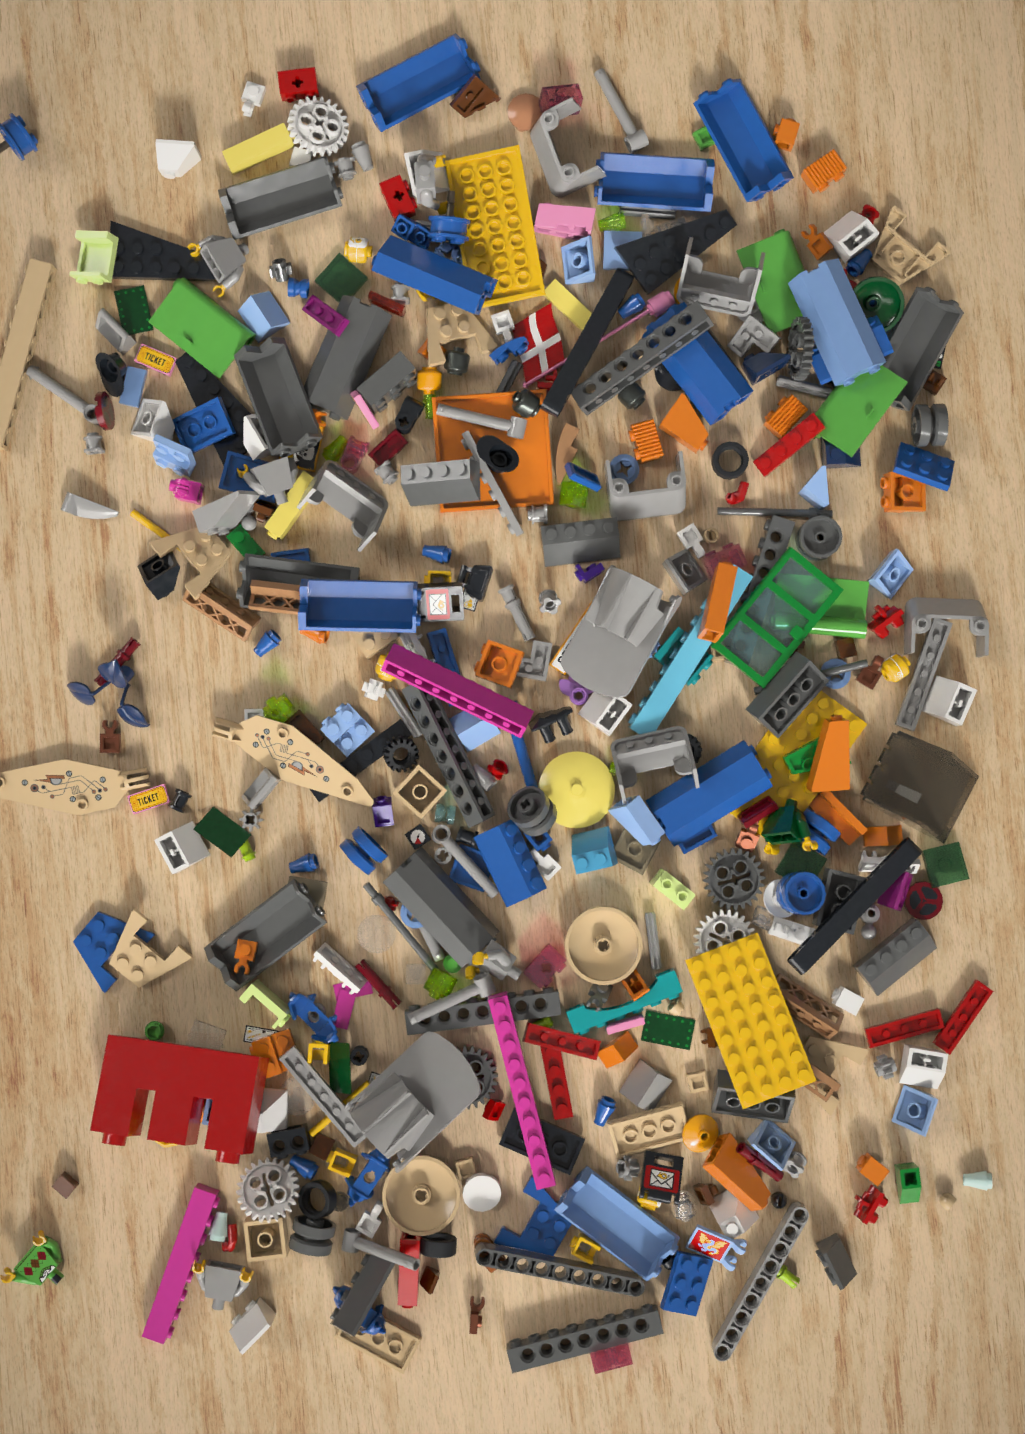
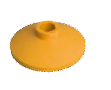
M698 1114L693 1116L686 1122L682 1131V1139L685 1146L694 1152H704L710 1149L718 1138V1125L709 1115Z

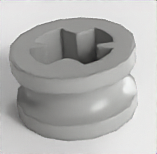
M441 847L436 850L434 858L439 864H447L451 860L452 854L445 847ZM441 850H445V853L448 852L449 856L446 857V861H441L438 858Z
M314 1003L318 1008H320V1010L324 1014H326V1009L322 1004ZM311 1011L308 1012V1017L312 1021L319 1020V1015L318 1017H314V1013L312 1014Z

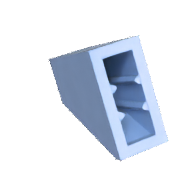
M639 795L626 798L627 804H623L621 799L608 810L643 846L657 844L661 840L660 837L665 833Z

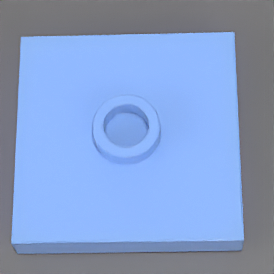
M604 231L603 270H617V268H620L624 271H630L614 247L642 238V232Z

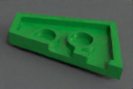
M819 737L782 756L791 774L804 773L811 770Z

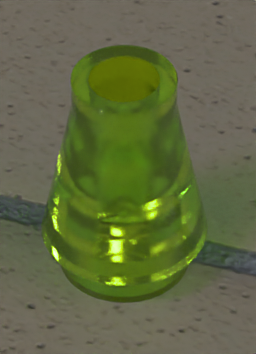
M617 212L598 220L599 230L622 231V229H625L624 213L619 214Z
M339 435L338 438L323 449L322 456L326 460L338 461L348 444V440L344 436Z

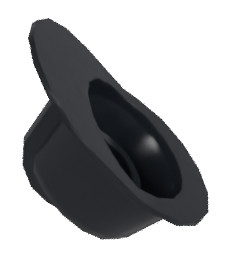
M102 352L97 354L95 361L105 389L114 397L121 396L124 391L123 378L127 371L125 362L117 352L109 355Z
M485 435L478 440L476 446L477 453L493 472H511L518 466L519 456L517 452L497 437Z

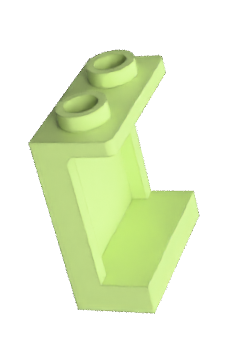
M76 230L75 238L81 241L77 271H70L69 276L75 278L76 282L81 284H87V282L103 285V282L111 283L119 238L108 231Z
M662 868L649 882L683 910L695 897L691 890Z
M259 979L254 981L239 998L245 1004L254 996L278 1017V1020L272 1026L273 1029L277 1026L282 1027L291 1017L288 1005Z

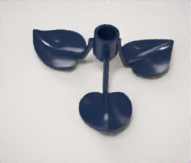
M117 659L98 666L99 673L107 682L95 691H90L87 685L80 682H70L67 684L72 695L85 705H93L96 701L93 696L110 683L118 688H124L120 701L121 707L117 709L119 716L126 723L135 727L144 728L150 725L138 708L124 703L128 688L131 686L129 681L135 673L126 665L120 667Z

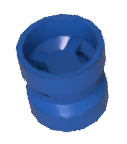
M290 277L288 280V297L300 295L301 298H308L309 279L299 281L296 278Z

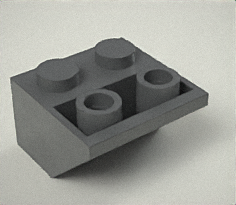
M835 1233L817 1242L818 1250L815 1252L820 1262H822L824 1270L833 1286L837 1284L839 1289L842 1290L857 1275V1272L841 1239Z

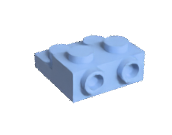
M156 434L153 439L156 449L152 454L156 464L162 468L173 469V472L180 476L186 475L190 477L197 465L192 450Z
M342 703L335 710L337 713L332 718L328 716L321 723L323 727L320 730L346 757H349L375 730L349 703L346 705Z

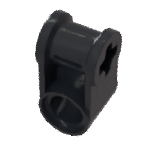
M407 395L395 419L396 429L401 434L405 435L411 432L417 419L422 414L425 404ZM405 421H407V425L401 427L400 422L404 423Z

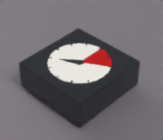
M419 824L405 834L414 850L431 840L422 824Z

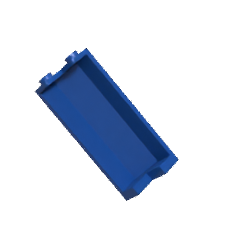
M455 33L356 86L364 106L370 112L372 120L380 132L460 91L473 74L481 80L479 72H481L477 61H473L468 56L466 51L468 46L464 38H460Z
M729 78L722 83V87L719 90L710 92L707 90L698 96L699 99L693 104L746 202L758 201L764 197L765 193L779 190L794 178L741 79Z
M601 152L600 159H596V166L598 165L607 175L598 180V185L594 187V197H597V205L711 212L715 171L714 159Z
M390 235L372 260V271L476 315L480 314L486 297H492L498 281L493 277Z
M683 302L670 306L665 314L645 328L646 332L642 338L647 337L657 327L669 321L672 316L683 311L687 304ZM708 331L662 362L710 426L722 420L733 407L743 403L754 391Z
M301 579L299 586L298 630L416 633L417 626L421 624V614H417L418 600H421L422 589L418 588V581Z
M745 740L697 768L700 788L696 789L693 775L689 774L645 800L674 847L773 787L769 780L772 776L767 768L763 769L755 757L757 752L752 744L748 746Z

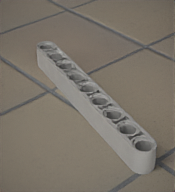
M794 1202L787 1209L712 1342V1350L717 1360L727 1361L731 1357L807 1223L809 1213L802 1203ZM796 1210H803L801 1216H794ZM789 1226H792L793 1231L789 1234H786L785 1229ZM777 1244H784L782 1250H775ZM768 1261H774L772 1267H765ZM758 1278L765 1279L762 1284L758 1285L755 1283ZM755 1295L752 1301H746V1297ZM739 1312H745L743 1318L736 1317ZM730 1329L736 1330L733 1335H727L726 1333ZM720 1346L726 1347L724 1352H717V1349Z

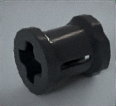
M176 788V794L168 806L184 813V807L192 795Z
M460 826L455 842L458 843L460 841L474 848L475 840L473 837L477 836L479 832H472Z
M362 1045L356 1046L350 1055L351 1062L356 1066L364 1065L369 1057L368 1049ZM358 1051H360V1054H364L362 1060L359 1057H355Z

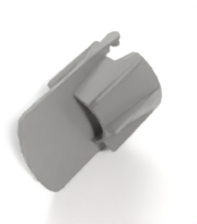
M611 565L561 658L560 664L563 670L588 690L616 698L626 697L632 690L665 627L681 604L682 597L671 595L669 602L661 600L663 594L661 589Z
M428 1031L416 1040L371 1084L347 1103L344 1108L346 1111L349 1110L350 1115L360 1130L387 1159L394 1154L397 1155L398 1159L393 1163V1166L395 1167V1172L398 1173L479 1096L481 1092L480 1082L465 1056L451 1042L437 1033Z

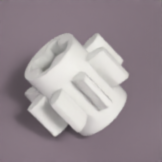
M371 678L369 683L364 681L361 689L365 691L364 697L375 701L379 697L383 698L386 689L382 688L384 683Z

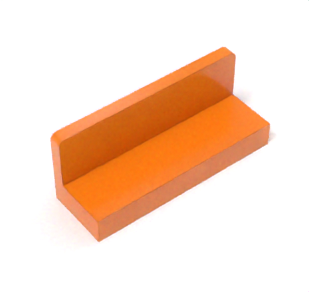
M830 791L820 792L809 805L816 814L830 822L841 833L839 837L847 845H851L860 835H863L868 830Z

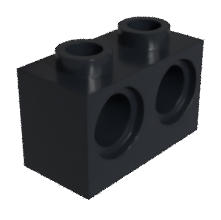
M307 1123L268 1132L267 1140L271 1158L283 1159L292 1153H296V1155L306 1154L307 1150L312 1146ZM301 1136L304 1143L297 1144L294 1137ZM282 1140L285 1147L278 1148L275 1141Z

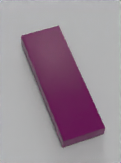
M313 294L302 308L305 313L338 337H340L350 322Z

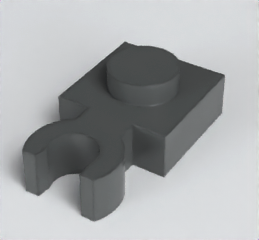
M592 984L588 993L591 997L587 1001L586 1006L589 1007L591 1003H595L597 1006L595 1011L598 1012L603 1003L605 1004L608 1000L613 985Z

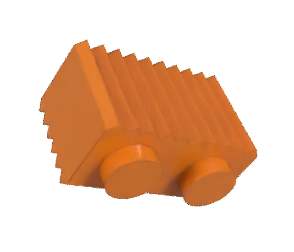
M833 149L805 168L801 178L813 194L817 191L821 193L830 186V182L833 180L838 182L845 176L844 173L847 166L836 150Z
M793 394L788 398L784 396L777 404L779 408L775 412L771 410L765 416L767 421L764 423V426L779 440L808 411V408L794 397Z
M654 419L632 424L628 435L630 442L634 441L636 449H633L635 459L639 460L640 464L663 458L664 454Z

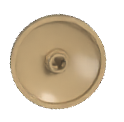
M594 907L577 916L569 926L565 937V954L571 968L584 980L598 985L614 984L627 978L637 967L642 954V938L635 922L624 912L611 907Z
M416 1155L400 1172L396 1173L395 1167L389 1172L382 1191L384 1210L389 1220L398 1229L407 1234L427 1236L444 1229L457 1213L460 1203L458 1179L453 1170L444 1161L430 1155Z

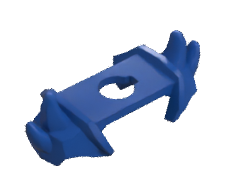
M290 992L288 1007L292 1019L296 1020L298 1015L316 1033L311 1036L314 1040L326 1044L339 1041L338 1031L335 1026L337 1015L328 1018L313 1003L316 994L305 996L300 993ZM309 1011L318 1013L319 1020L317 1022L309 1020Z
M377 1148L368 1154L362 1152L361 1155L369 1161L355 1182L354 1176L345 1178L348 1185L347 1194L349 1195L350 1207L354 1206L357 1202L373 1197V1188L383 1173L390 1171L391 1157L387 1159ZM367 1172H375L373 1182L368 1183L364 1180V1175Z
M346 1285L333 1287L332 1290L335 1294L334 1302L338 1309L343 1302L340 1300L342 1294L351 1287ZM383 1304L376 1306L375 1310L373 1308L369 1310L361 1325L362 1327L359 1329L361 1333L371 1335L386 1333V1321L382 1315Z

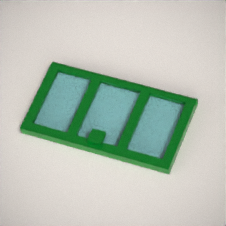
M789 546L725 625L723 635L716 643L712 642L710 646L764 689L844 589Z

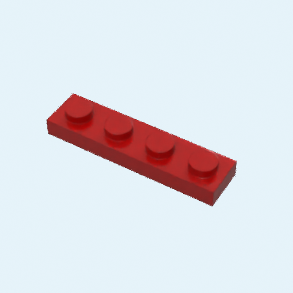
M813 412L755 459L753 463L762 475L766 477L826 429V427Z
M975 979L945 1023V1028L940 1030L932 1043L950 1055L994 991Z
M935 1008L864 1028L869 1048H874L942 1029L945 1026L940 1009Z
M528 1022L522 1042L597 1060L601 1041Z
M540 1046L554 1120L573 1117L561 1051Z

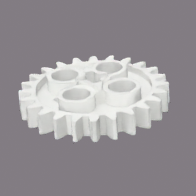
M313 96L312 101L308 97L305 98L304 102L300 99L298 105L294 104L293 109L290 110L287 123H289L287 130L291 131L289 137H295L293 143H300V150L305 147L306 154L313 151L314 157L317 152L320 153L321 157L324 156L325 152L328 156H331L332 151L336 154L338 149L343 148L349 130H347L349 123L345 122L347 116H341L343 110H336L337 104L330 105V99L324 102L322 96L319 101L316 99V96Z
M719 909V915L712 911V917L710 918L705 915L707 921L700 920L699 922L702 927L695 928L699 931V934L693 935V937L698 939L697 942L693 943L694 946H699L695 952L704 953L709 951L707 946L710 941H716L717 947L723 945L722 941L709 936V933L716 934L722 938L727 936V939L733 942L735 941L733 939L735 931L740 930L742 932L741 938L751 935L750 933L755 929L748 928L751 922H743L745 916L742 915L738 918L737 911L733 915H731L730 909L726 911V914H724L722 909ZM718 923L724 924V930L721 933L715 931V926Z
M266 1157L265 1163L258 1159L257 1166L251 1163V1170L245 1168L246 1176L240 1175L243 1182L237 1183L238 1187L241 1188L236 1191L237 1195L241 1196L237 1201L242 1203L240 1206L242 1210L246 1209V1216L252 1214V1220L258 1217L259 1222L262 1223L264 1218H266L267 1222L270 1223L271 1217H274L278 1221V1215L281 1214L285 1218L284 1211L292 1212L290 1205L297 1204L294 1198L299 1197V1194L295 1192L300 1189V1186L296 1184L299 1182V1179L294 1177L296 1172L295 1170L290 1171L291 1166L289 1164L285 1166L284 1160H281L278 1164L276 1158L273 1159L272 1163L268 1157ZM263 1174H266V1179L268 1185L270 1186V1194L273 1199L274 1206L270 1205V1199L266 1193L267 1188L263 1180ZM279 1174V1178L276 1181H271L272 1175ZM255 1181H261L259 1187L252 1188V1184ZM280 1192H284V1197L280 1200H277L276 1195ZM266 1199L263 1206H257L259 1200Z

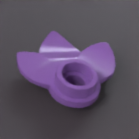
M570 676L568 680H559L561 692L569 696L571 702L575 705L584 704L588 699V695L594 692L588 690ZM577 692L582 693L581 699L575 697Z

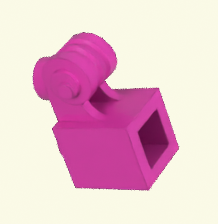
M184 477L176 480L171 479L169 491H173L176 499L201 505L204 485L189 481Z

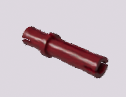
M131 637L122 649L116 651L117 654L112 660L117 659L121 667L126 661L131 659L130 656L141 644ZM101 674L94 679L99 686L107 682Z
M365 959L361 960L360 963L364 968L359 963L355 968L379 993L378 996L380 998L383 997L394 1010L397 1005L402 1003V1000L391 990L392 987L385 984Z
M740 1142L737 1145L736 1152L746 1158L749 1164L757 1166L776 1182L782 1180L784 1172L761 1156L760 1152L750 1148L745 1142Z

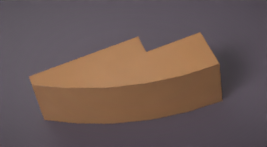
M565 423L561 432L555 461L556 484L559 487L567 474L564 466L567 462H573L578 449L572 446L579 434V429L568 423Z

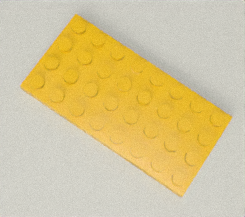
M515 145L446 160L445 164H447L446 170L450 191H455L454 216L471 221L467 225L466 236L469 237V241H465L464 244L460 245L463 265L498 280L492 297H486L482 308L546 295L520 146Z
M820 691L779 738L775 737L769 730L766 731L754 749L757 752L755 757L763 769L767 768L772 778L769 780L773 787L730 812V814L737 818L739 813L768 795L777 803L778 807H784L787 799L796 800L798 802L797 808L803 813L818 792H811L806 789L810 771L791 774L782 756L819 737L824 719L831 718V715H842V718L849 720V749L867 726V723L826 693ZM769 815L758 823L759 827L756 833H759L761 837H763L761 835L763 825L769 818Z
M758 932L685 960L742 1109L816 1081Z

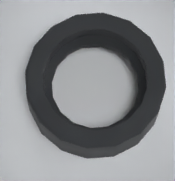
M729 441L722 443L712 455L711 465L713 471L723 479L732 480L738 478L748 466V453L737 442ZM726 450L736 451L741 458L740 467L732 472L723 470L719 464V456L722 452Z
M319 1179L306 1183L299 1192V1208L310 1219L316 1220L326 1217L336 1207V1191L325 1180ZM313 1188L320 1189L324 1194L325 1207L322 1211H317L311 1204L310 1193Z
M437 1232L421 1236L420 1254L431 1258H448L456 1254L457 1238L454 1235Z

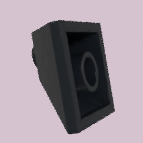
M173 551L162 558L156 553L137 566L145 585L157 600L167 597L174 591L180 565Z

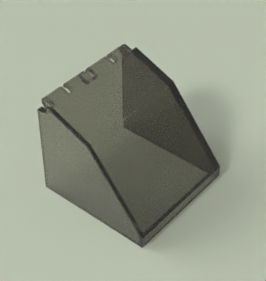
M901 731L897 732V734L892 732L886 743L889 749H883L877 760L880 766L875 765L868 778L872 782H866L860 793L864 796L862 800L944 844L979 775L948 750Z

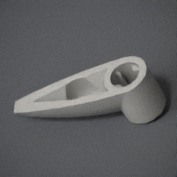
M67 492L61 507L62 511L89 519H107L117 517L119 514L116 510Z

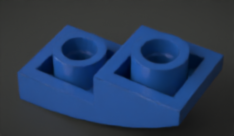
M402 214L398 215L391 232L405 241L409 240L427 250L431 243V238L427 237L430 229Z
M524 336L513 339L498 347L489 356L498 365L508 359L510 352L515 357L522 355L528 349L529 342Z

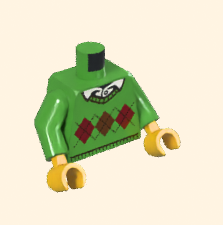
M38 1231L39 1238L32 1236L34 1246L13 1269L15 1271L12 1273L9 1267L4 1269L5 1274L8 1275H0L2 1282L9 1283L13 1281L41 1286L49 1278L57 1285L64 1277L56 1269L63 1260L58 1242L48 1236H44V1231Z

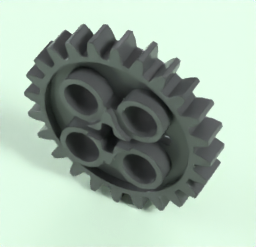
M796 317V319H793V323H791V329H789L787 354H790L791 358L788 361V369H790L789 374H791V378L798 381L807 379L813 362L814 335L813 328H811L812 323H810L808 317Z
M730 848V853L723 849V855L716 852L717 859L715 860L710 857L712 864H705L709 871H703L707 878L702 879V881L708 883L704 889H710L707 896H714L713 903L719 900V907L726 904L727 910L730 909L731 905H733L735 911H737L738 905L742 909H745V903L752 906L751 899L758 901L756 893L762 894L759 887H765L763 883H760V880L766 879V877L760 875L764 869H758L761 862H753L756 856L753 855L749 858V851L742 854V849L740 848L737 850V853H735L734 848ZM742 861L745 866L744 870L737 872L735 866L738 862ZM723 867L726 869V875L723 878H719L717 870ZM745 873H750V876L736 879L735 884L729 881L722 885H718V882L731 879L732 874L738 877L744 875ZM749 880L751 886L748 890L744 891L741 884L743 881ZM726 886L732 888L730 896H724L723 889Z
M464 1045L463 1051L460 1052L465 1056L470 1065L474 1062L481 1065L479 1071H474L476 1076L484 1075L483 1078L477 1077L483 1087L479 1096L471 1103L478 1108L479 1101L483 1105L485 1104L484 1097L491 1099L489 1092L495 1093L492 1085H497L498 1081L493 1078L498 1077V1073L493 1071L497 1069V1066L490 1065L493 1062V1058L487 1060V1052L481 1055V1048L475 1052L473 1045L470 1050H467L466 1045Z

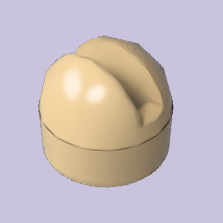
M708 528L703 533V540L706 543L712 544L719 539V532L715 528Z
M676 998L670 1002L667 1010L671 1014L678 1016L681 1015L680 1011H684V1005Z
M943 1193L939 1198V1202L945 1210H949L957 1200L950 1193Z

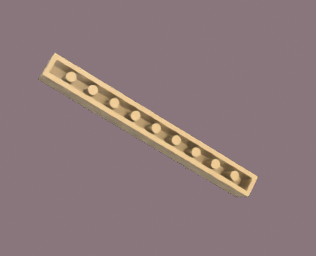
M31 258L29 264L25 266L24 282L20 284L19 300L15 302L14 318L10 320L9 324L10 333L4 342V354L0 357V449L8 451L28 378L26 372L32 364L57 269L53 264Z

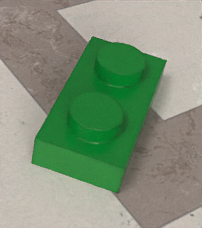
M241 524L226 536L243 557H245V553L263 556L266 554Z

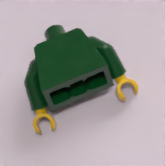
M787 799L785 806L779 807V809L772 812L764 823L761 835L765 838V842H767V845L764 847L766 854L778 855L780 848L776 844L802 842L803 838L805 841L802 847L805 851H811V848L813 850L818 849V843L810 839L811 832L805 814L797 808L798 802L796 800Z

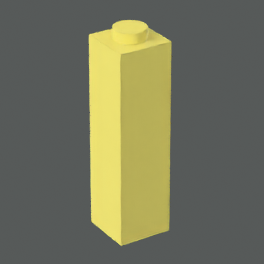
M282 123L222 151L232 174L235 175L293 148L292 140L295 137H289L291 131L287 130L285 124Z
M305 471L301 473L293 488L286 495L288 502L280 504L264 526L268 530L267 535L274 540L279 538L283 541L308 505V502H306L300 510L297 508L304 491L314 477Z

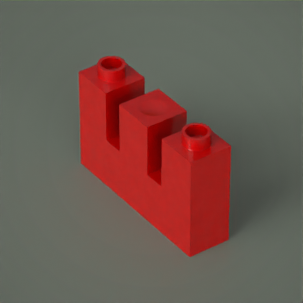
M108 1034L90 1131L103 1133L102 1143L116 1146H125L129 1136H141L149 1090L155 1091L147 1140L184 1146L196 1145L205 1099H212L204 1149L216 1150L215 1161L239 1164L240 1155L252 1154L254 1152L269 1058Z

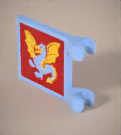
M697 1224L685 1248L718 1261L727 1270L733 1271L736 1266L730 1262L736 1263L737 1258L733 1255L726 1256V1254L732 1247L735 1252L743 1255L746 1249L740 1246L746 1247L747 1241L744 1239H732Z

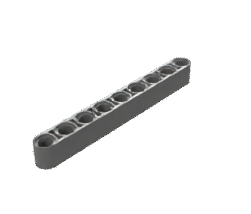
M487 1242L478 1243L474 1249L477 1263L485 1267L629 1296H640L645 1290L641 1277L635 1272L595 1264L591 1265L581 1261ZM482 1251L489 1252L486 1257L479 1256ZM501 1255L508 1256L504 1261L498 1260ZM520 1259H526L524 1264H517ZM538 1263H545L543 1268H536ZM557 1267H564L561 1272H555ZM576 1271H583L581 1275L574 1276V1273ZM596 1274H601L598 1280L593 1279ZM614 1278H620L619 1282L616 1284H613L612 1280ZM633 1282H639L636 1287H630Z

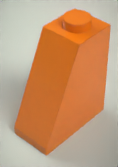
M682 393L661 422L659 429L696 454L699 449L703 451L709 441L706 439L709 434L687 397Z

